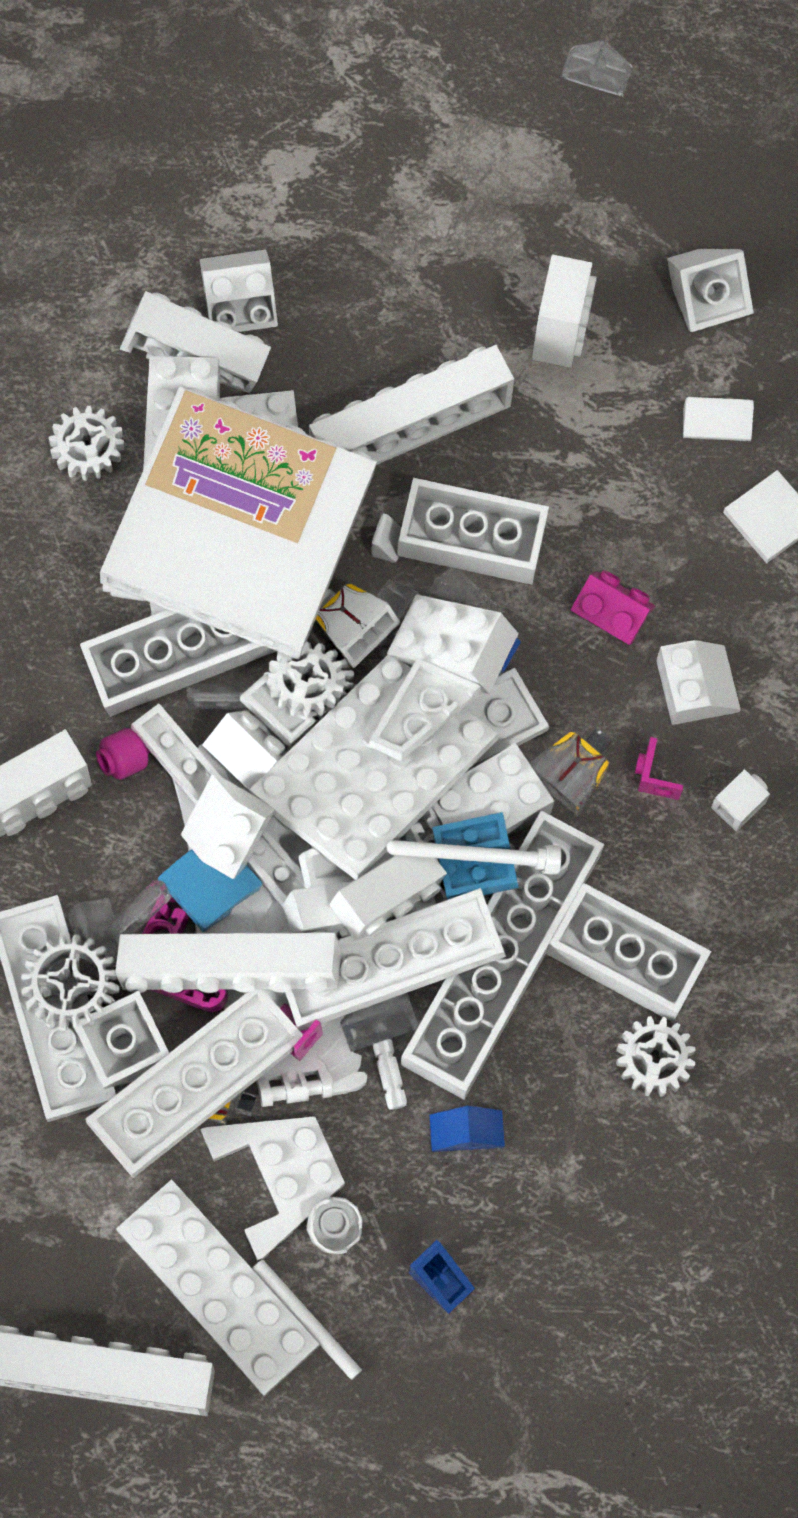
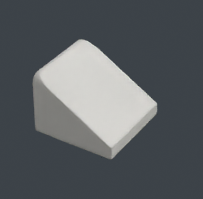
M383 513L379 519L372 540L371 554L372 557L395 563L399 557L397 555L401 527L388 514Z

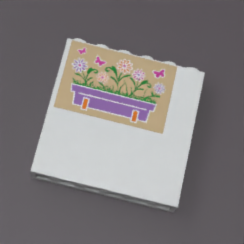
M179 386L101 568L100 583L300 659L373 478L377 462L371 460V457L364 452L357 450L350 452L342 449L330 439H316L308 436L302 429L296 426L288 425L285 427L274 423L265 414H251L243 411L237 404L231 401L222 400L220 402L209 398L200 389L193 387L186 389Z

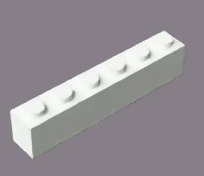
M336 933L120 934L115 974L122 989L134 993L137 991L143 993L147 990H164L170 993H178L182 990L198 989L207 993H213L219 989H235L244 993L252 992L254 989H271L275 992H287L290 989H307L312 992H323L327 989H338L341 948Z

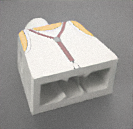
M346 584L337 594L331 589H327L320 607L321 609L316 617L319 625L352 668H355L401 623L387 602L353 584Z

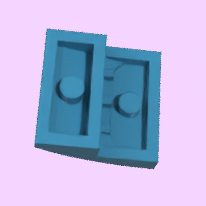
M503 812L432 827L435 844L511 850ZM438 858L440 865L447 873L443 878L447 900L481 888L483 895L519 888L514 864Z
M193 849L188 851L158 877V881L203 933L229 916L235 906L259 891L263 884L247 865L243 871L232 879L201 861Z

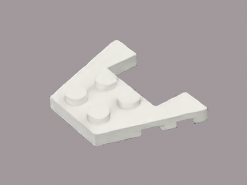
M316 1117L212 1126L200 1129L214 1162L246 1147H250L278 1210V1215L244 1230L258 1262L265 1259L276 1246L288 1238L308 1218L310 1211L318 1202L327 1197H333L345 1186V1182Z

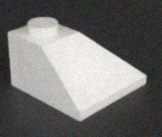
M696 249L667 258L672 289L690 332L754 314L745 258L741 249Z

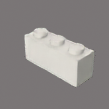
M395 855L340 889L329 906L354 939L365 933L372 936L387 924L385 920L394 915L396 919H399L407 914L414 907L413 902L420 898L425 902L435 896L441 890L439 884L447 873L436 858Z

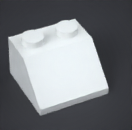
M692 640L660 647L656 661L672 725L740 712L741 709L724 645Z
M213 773L181 836L201 861L234 879L245 869L275 809L256 796Z
M139 991L104 1007L105 1012L103 1014H99L97 1011L91 1013L96 1024L94 1027L89 1026V1022L85 1017L79 1019V1027H75L104 1089L133 1082L169 1054Z

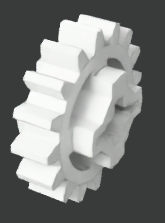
M91 406L86 407L85 413H80L77 407L73 408L74 416L68 417L63 413L61 415L63 424H53L52 428L55 435L49 436L50 446L53 447L50 450L52 459H58V468L63 470L68 467L69 477L71 478L77 472H80L84 481L87 480L89 473H94L97 479L101 478L100 470L103 468L111 473L113 471L111 461L120 462L121 454L118 451L124 450L125 447L124 440L120 439L123 437L122 428L115 427L117 425L116 418L111 416L105 419V410L102 408L97 414H93ZM84 441H89L90 445L85 446ZM106 450V452L100 457L102 451Z
M306 641L300 659L277 652V661H271L269 671L271 673L268 674L267 684L273 686L270 690L271 698L280 696L278 707L281 709L286 705L291 706L290 715L292 716L298 710H303L304 717L309 718L310 711L314 709L321 716L324 712V705L333 709L336 702L335 697L341 698L343 687L341 685H344L345 674L339 673L342 668V662L336 661L332 663L334 652L331 650L323 654L321 652L322 644L320 643L314 649H309V644ZM305 677L309 678L307 682L303 681Z
M650 1016L647 1017L644 1027L637 1021L633 1023L634 1034L628 1031L623 1033L622 1038L628 1044H618L616 1051L624 1054V1056L617 1059L616 1065L626 1067L621 1076L623 1080L630 1077L634 1079L631 1089L636 1090L642 1085L645 1087V1096H649L652 1089H657L660 1097H662L666 1093L667 1086L674 1092L678 1091L680 1087L678 1079L683 1082L688 1081L690 1075L684 1069L694 1068L695 1061L688 1059V1056L693 1055L696 1050L693 1046L685 1045L690 1038L689 1033L681 1036L677 1033L680 1027L679 1023L669 1028L667 1027L666 1017H662L659 1024H654V1020ZM653 1034V1038L650 1041L636 1044L640 1038ZM667 1038L675 1044L678 1051H675L671 1048V1046L667 1042ZM653 1050L660 1051L659 1057L661 1059L659 1063L652 1062L651 1053ZM633 1062L640 1064L645 1072L644 1075L637 1070ZM676 1070L672 1075L658 1079L659 1074L663 1071Z

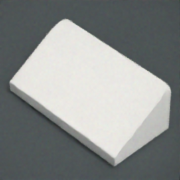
M687 397L683 407V438L751 441L754 401Z

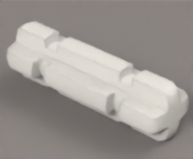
M390 1038L376 1040L373 1042L375 1058L379 1059L377 1066L383 1091H387L385 1094L387 1107L390 1110L400 1109L406 1106L407 1100L404 1090H401L403 1083L397 1059L393 1056L394 1047Z

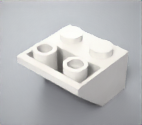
M266 250L200 259L208 319L225 322L236 332L278 326L271 266Z
M250 710L227 713L203 744L248 790L292 748L286 745Z

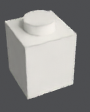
M744 769L715 797L711 808L737 832L766 804L770 793L767 791V785L759 776L755 774L750 775Z

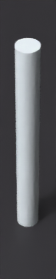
M263 1259L252 1268L254 1272L315 1338L344 1373L353 1380L361 1373L362 1369Z

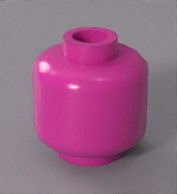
M124 728L104 737L100 741L99 750L96 751V759L106 776L111 775L116 779L122 780L144 770L148 765V754L151 752L132 729Z

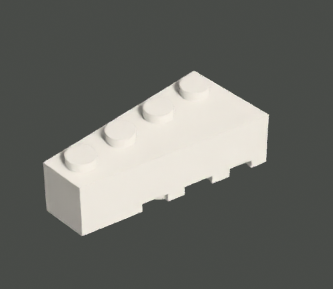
M145 291L120 347V350L129 353L132 352L133 347L148 352L146 355L147 359H150V356L219 357L220 383L250 393L257 383L271 349L270 346L265 345L260 338L254 335H243L234 331L225 322L212 321L203 317L194 308L178 306L170 302V299L163 294H151Z

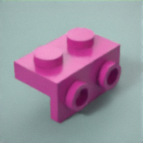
M603 570L601 573L596 571L590 574L571 611L631 645L646 618L655 608V605L649 602L651 597L637 588H632L630 591L619 584L620 578L608 571Z

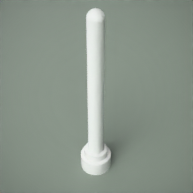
M392 840L387 844V851L392 855L535 866V869L541 870L542 874L558 875L561 866L560 846L545 845L543 848H537L535 852Z

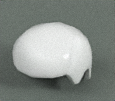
M327 1197L318 1202L310 1211L307 1231L312 1243L321 1251L331 1254L347 1253L360 1240L363 1219L358 1207L346 1198Z

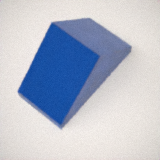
M463 1106L429 1115L432 1152L505 1148L502 1110Z
M438 1240L428 1247L409 1267L408 1273L448 1314L475 1289Z

